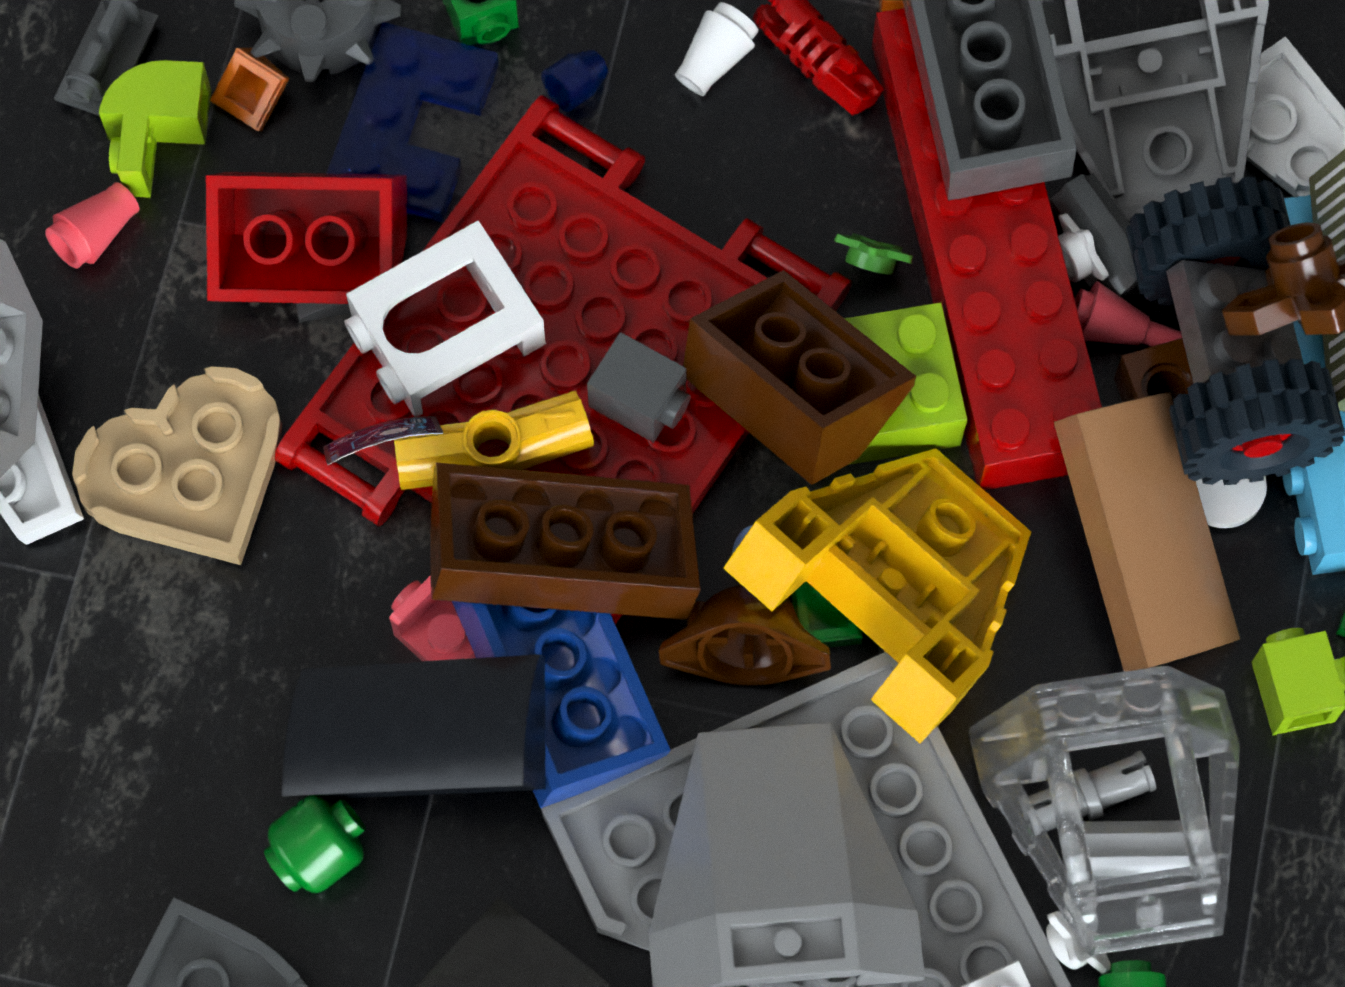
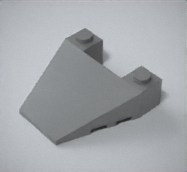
M1041 0L1077 147L1076 151L1089 174L1094 173L1128 221H1130L1135 213H1144L1143 206L1152 200L1160 203L1165 201L1164 194L1175 189L1183 193L1191 190L1190 184L1204 181L1205 186L1216 184L1217 178L1231 177L1232 183H1238L1244 177L1264 29L1269 7L1268 0H1199L1202 19L1084 42L1077 0Z

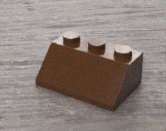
M784 270L690 318L683 367L687 368L686 379L811 485L857 460L915 385L916 376Z

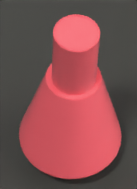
M1098 281L1094 283L1090 291L1080 289L1075 297V304L1085 341L1134 346L1144 344L1153 347L1182 338L1181 331L1151 321L1148 315Z

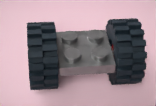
M1231 177L1217 178L1216 184L1205 186L1204 181L1190 184L1191 190L1183 193L1175 189L1164 194L1165 201L1161 203L1152 200L1143 206L1144 213H1135L1130 219L1131 225L1126 227V234L1141 294L1144 293L1145 299L1150 302L1158 299L1159 305L1170 306L1174 303L1194 383L1187 387L1189 394H1178L1174 399L1175 405H1170L1169 408L1184 474H1188V478L1193 481L1202 479L1203 484L1213 485L1220 480H1223L1224 485H1237L1241 479H1249V482L1252 483L1263 481L1264 476L1274 473L1277 477L1291 473L1290 468L1295 466L1305 468L1315 463L1314 457L1325 458L1333 453L1332 447L1340 446L1344 441L1345 430L1330 373L1326 367L1321 368L1320 363L1315 361L1304 365L1293 322L1262 335L1230 336L1228 335L1222 314V309L1239 294L1268 286L1265 271L1269 268L1266 258L1267 253L1271 250L1269 238L1278 230L1291 226L1280 188H1274L1273 183L1267 180L1257 184L1255 177H1243L1238 183H1232Z

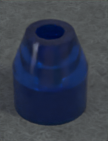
M594 50L567 54L542 71V84L550 99L556 102L563 111L570 112L595 95L608 75V67L601 55Z

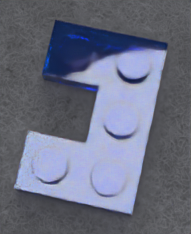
M383 22L372 49L374 60L371 64L366 65L327 173L407 175V213L443 222L462 169L460 158L407 143L422 101L481 116L499 65L498 53Z

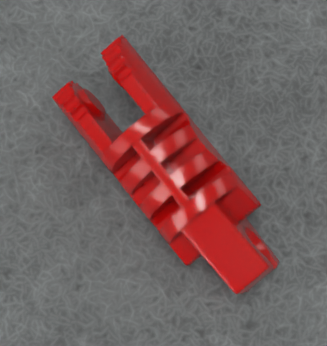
M767 0L771 2V5L768 3L766 5L761 4L753 15L755 24L763 30L783 54L789 55L790 61L801 69L806 78H813L812 83L818 90L835 100L851 115L861 113L876 103L884 88L859 57L858 51L853 46L847 45V40L835 31V27L830 22L824 21V16L808 0Z

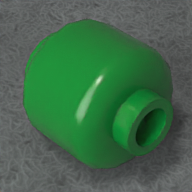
M309 795L271 823L267 832L270 846L264 850V855L273 871L290 890L297 892L303 888L311 893H320L361 863L364 854L362 843L358 836L366 828L356 811L344 799H340L333 804L323 796Z

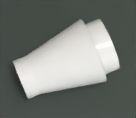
M720 2L714 11H705L685 59L675 73L676 78L694 93L704 96L718 79L755 47L752 40L758 33L757 26L741 11L724 2Z

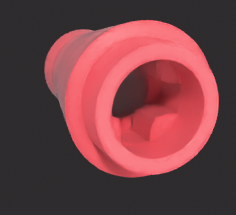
M115 182L106 190L53 215V224L45 230L47 240L57 255L69 266L79 268L85 262L94 264L127 221L139 212V205L133 194L124 185Z

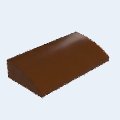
M436 462L433 475L431 508V600L687 620L700 592L690 487L685 484Z

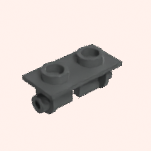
M101 0L54 97L55 101L99 115L101 101L110 85L121 74L137 66L159 20V15L139 9L136 6L138 0Z

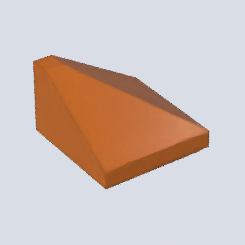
M236 48L210 101L259 132L264 129L289 78L264 55L255 58L250 53L252 48Z

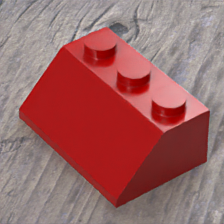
M221 172L206 175L207 301L348 304L346 295L348 292L402 263L407 238V175Z

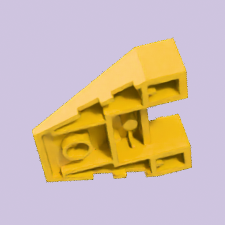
M935 448L880 464L873 473L854 478L851 473L836 477L829 486L814 491H809L807 486L790 491L755 521L724 566V569L771 611L777 608L805 581L808 582L899 664L871 700L921 744L953 711L989 667L994 652L990 649L995 633L1002 626L1007 611L1004 609V605L1009 591L1015 585L1031 531Z

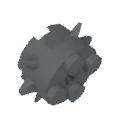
M392 0L234 1L235 7L259 18L262 35L250 53L255 58L272 53L277 60L291 70L301 72L302 69L305 82H315L322 69H329L330 74H336L360 63V61L367 65L371 64L374 60L371 49L374 47L377 39L376 31L378 25L401 16V5Z

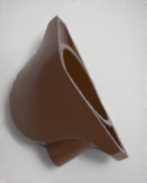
M743 585L726 588L714 594L706 602H695L688 617L687 626L663 641L659 648L660 665L736 685H768L831 670L830 649L806 631L799 622L795 609L788 599H785L777 608L771 611Z

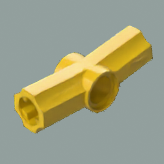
M576 390L507 413L498 410L482 411L473 416L469 422L440 425L443 434L409 436L394 440L401 490L433 486L436 462L523 470L594 446L588 418ZM492 439L502 440L510 446L505 453L497 457L483 456L477 451L482 443Z

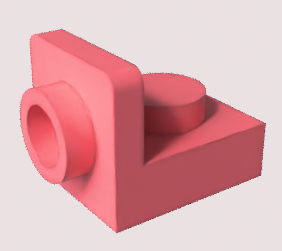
M431 575L422 584L418 580L413 581L399 593L391 606L394 612L389 617L393 634L421 661L476 658L452 601L431 600Z

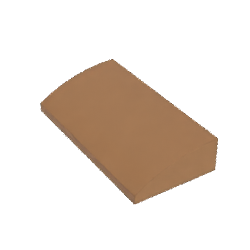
M1170 392L1094 409L1054 422L1124 673L1151 668L1240 640L1196 481L1189 479L1188 474H1184L1169 412L1170 405H1174Z

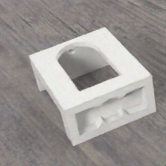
M479 220L346 294L352 317L346 319L344 323L351 338L362 354L372 349L382 365V368L377 370L376 374L386 394L393 404L404 400L414 417L423 414L421 398L509 348L517 345L523 356H526L546 344L544 320ZM466 266L496 313L430 350L421 353H405L395 349L386 340L383 332L384 320L389 310L404 299Z

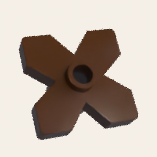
M1299 223L1280 229L1269 238L1271 250L1266 256L1269 268L1265 271L1268 286L1239 294L1222 309L1228 335L1230 336L1262 335L1297 320L1302 326L1305 335L1339 334L1345 330V259L1337 262L1331 238L1323 235L1321 226L1317 223Z

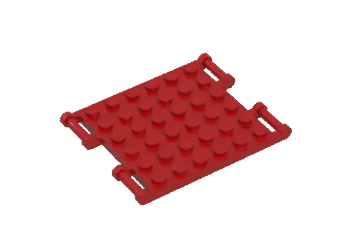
M540 95L423 251L479 220L544 320L546 344L526 356H523L518 346L515 345L420 399L423 414L420 416H435L440 425L469 422L473 416L482 411L498 410L507 413L576 390L588 418L594 446L523 470L689 485L693 514L749 432L687 379L686 393L691 395V399L684 415L673 429L665 425L654 443L588 407L587 383L618 334L621 332L683 366L690 318L767 279L764 275L742 263L749 256H752L778 273L783 270L786 271L834 311L840 307L852 286V280L837 271L830 275L763 235L764 228L749 218L742 221L722 250L624 191L625 188L632 185L640 174L645 163L644 155L630 147L624 150L620 149L560 113L559 105L544 95ZM548 133L606 168L608 172L601 178L537 138ZM466 266L395 305L389 310L384 320L383 332L386 340L395 349L405 353H421L436 347L496 312ZM353 343L278 444L275 450V461L289 470L298 467L363 509V517L377 526H381L391 516L399 498L405 491L401 490L394 440L376 444L354 453L385 473L377 487H374L337 462L327 465L325 455L310 446L319 432L335 441L357 430L379 423L414 417L404 400L393 404L386 394L376 374V371L381 369L382 365L372 349L362 354L356 344ZM492 439L482 443L477 451L483 456L497 457L505 453L510 446L502 440ZM433 486L410 489L432 503ZM611 614L615 625L622 614Z

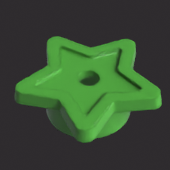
M852 233V236L837 234L834 239L837 243L849 246L845 261L865 270L892 275L897 260L912 264L913 255L902 251L903 247L876 241Z

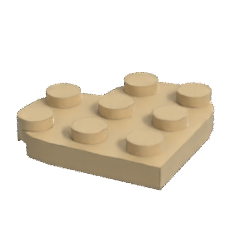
M211 366L204 369L205 374L187 379L178 388L175 387V384L172 385L165 393L157 409H125L126 415L111 418L97 430L93 426L86 432L75 451L72 476L85 511L94 517L98 523L124 535L238 565L242 564L276 463L275 450L281 441L283 428L276 402L264 389L263 384L258 378L237 368Z

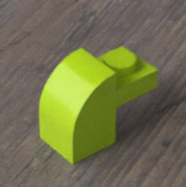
M162 60L143 63L121 74L106 91L100 104L99 115L108 140H111L109 148L110 172L118 174L121 184L134 197L151 198L157 142L206 145L211 86L203 62Z

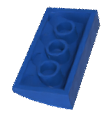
M452 601L476 658L537 654L545 656L546 790H533L540 808L609 783L669 754L671 749L610 613Z

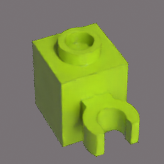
M1290 628L1276 632L1266 638V643L1262 644L1251 663L1272 735L1334 723L1345 709V656L1334 659L1326 631L1305 635L1303 628Z

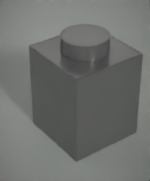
M620 332L587 383L588 407L654 443L665 425L673 429L679 423L689 405L691 395L686 393L687 368Z

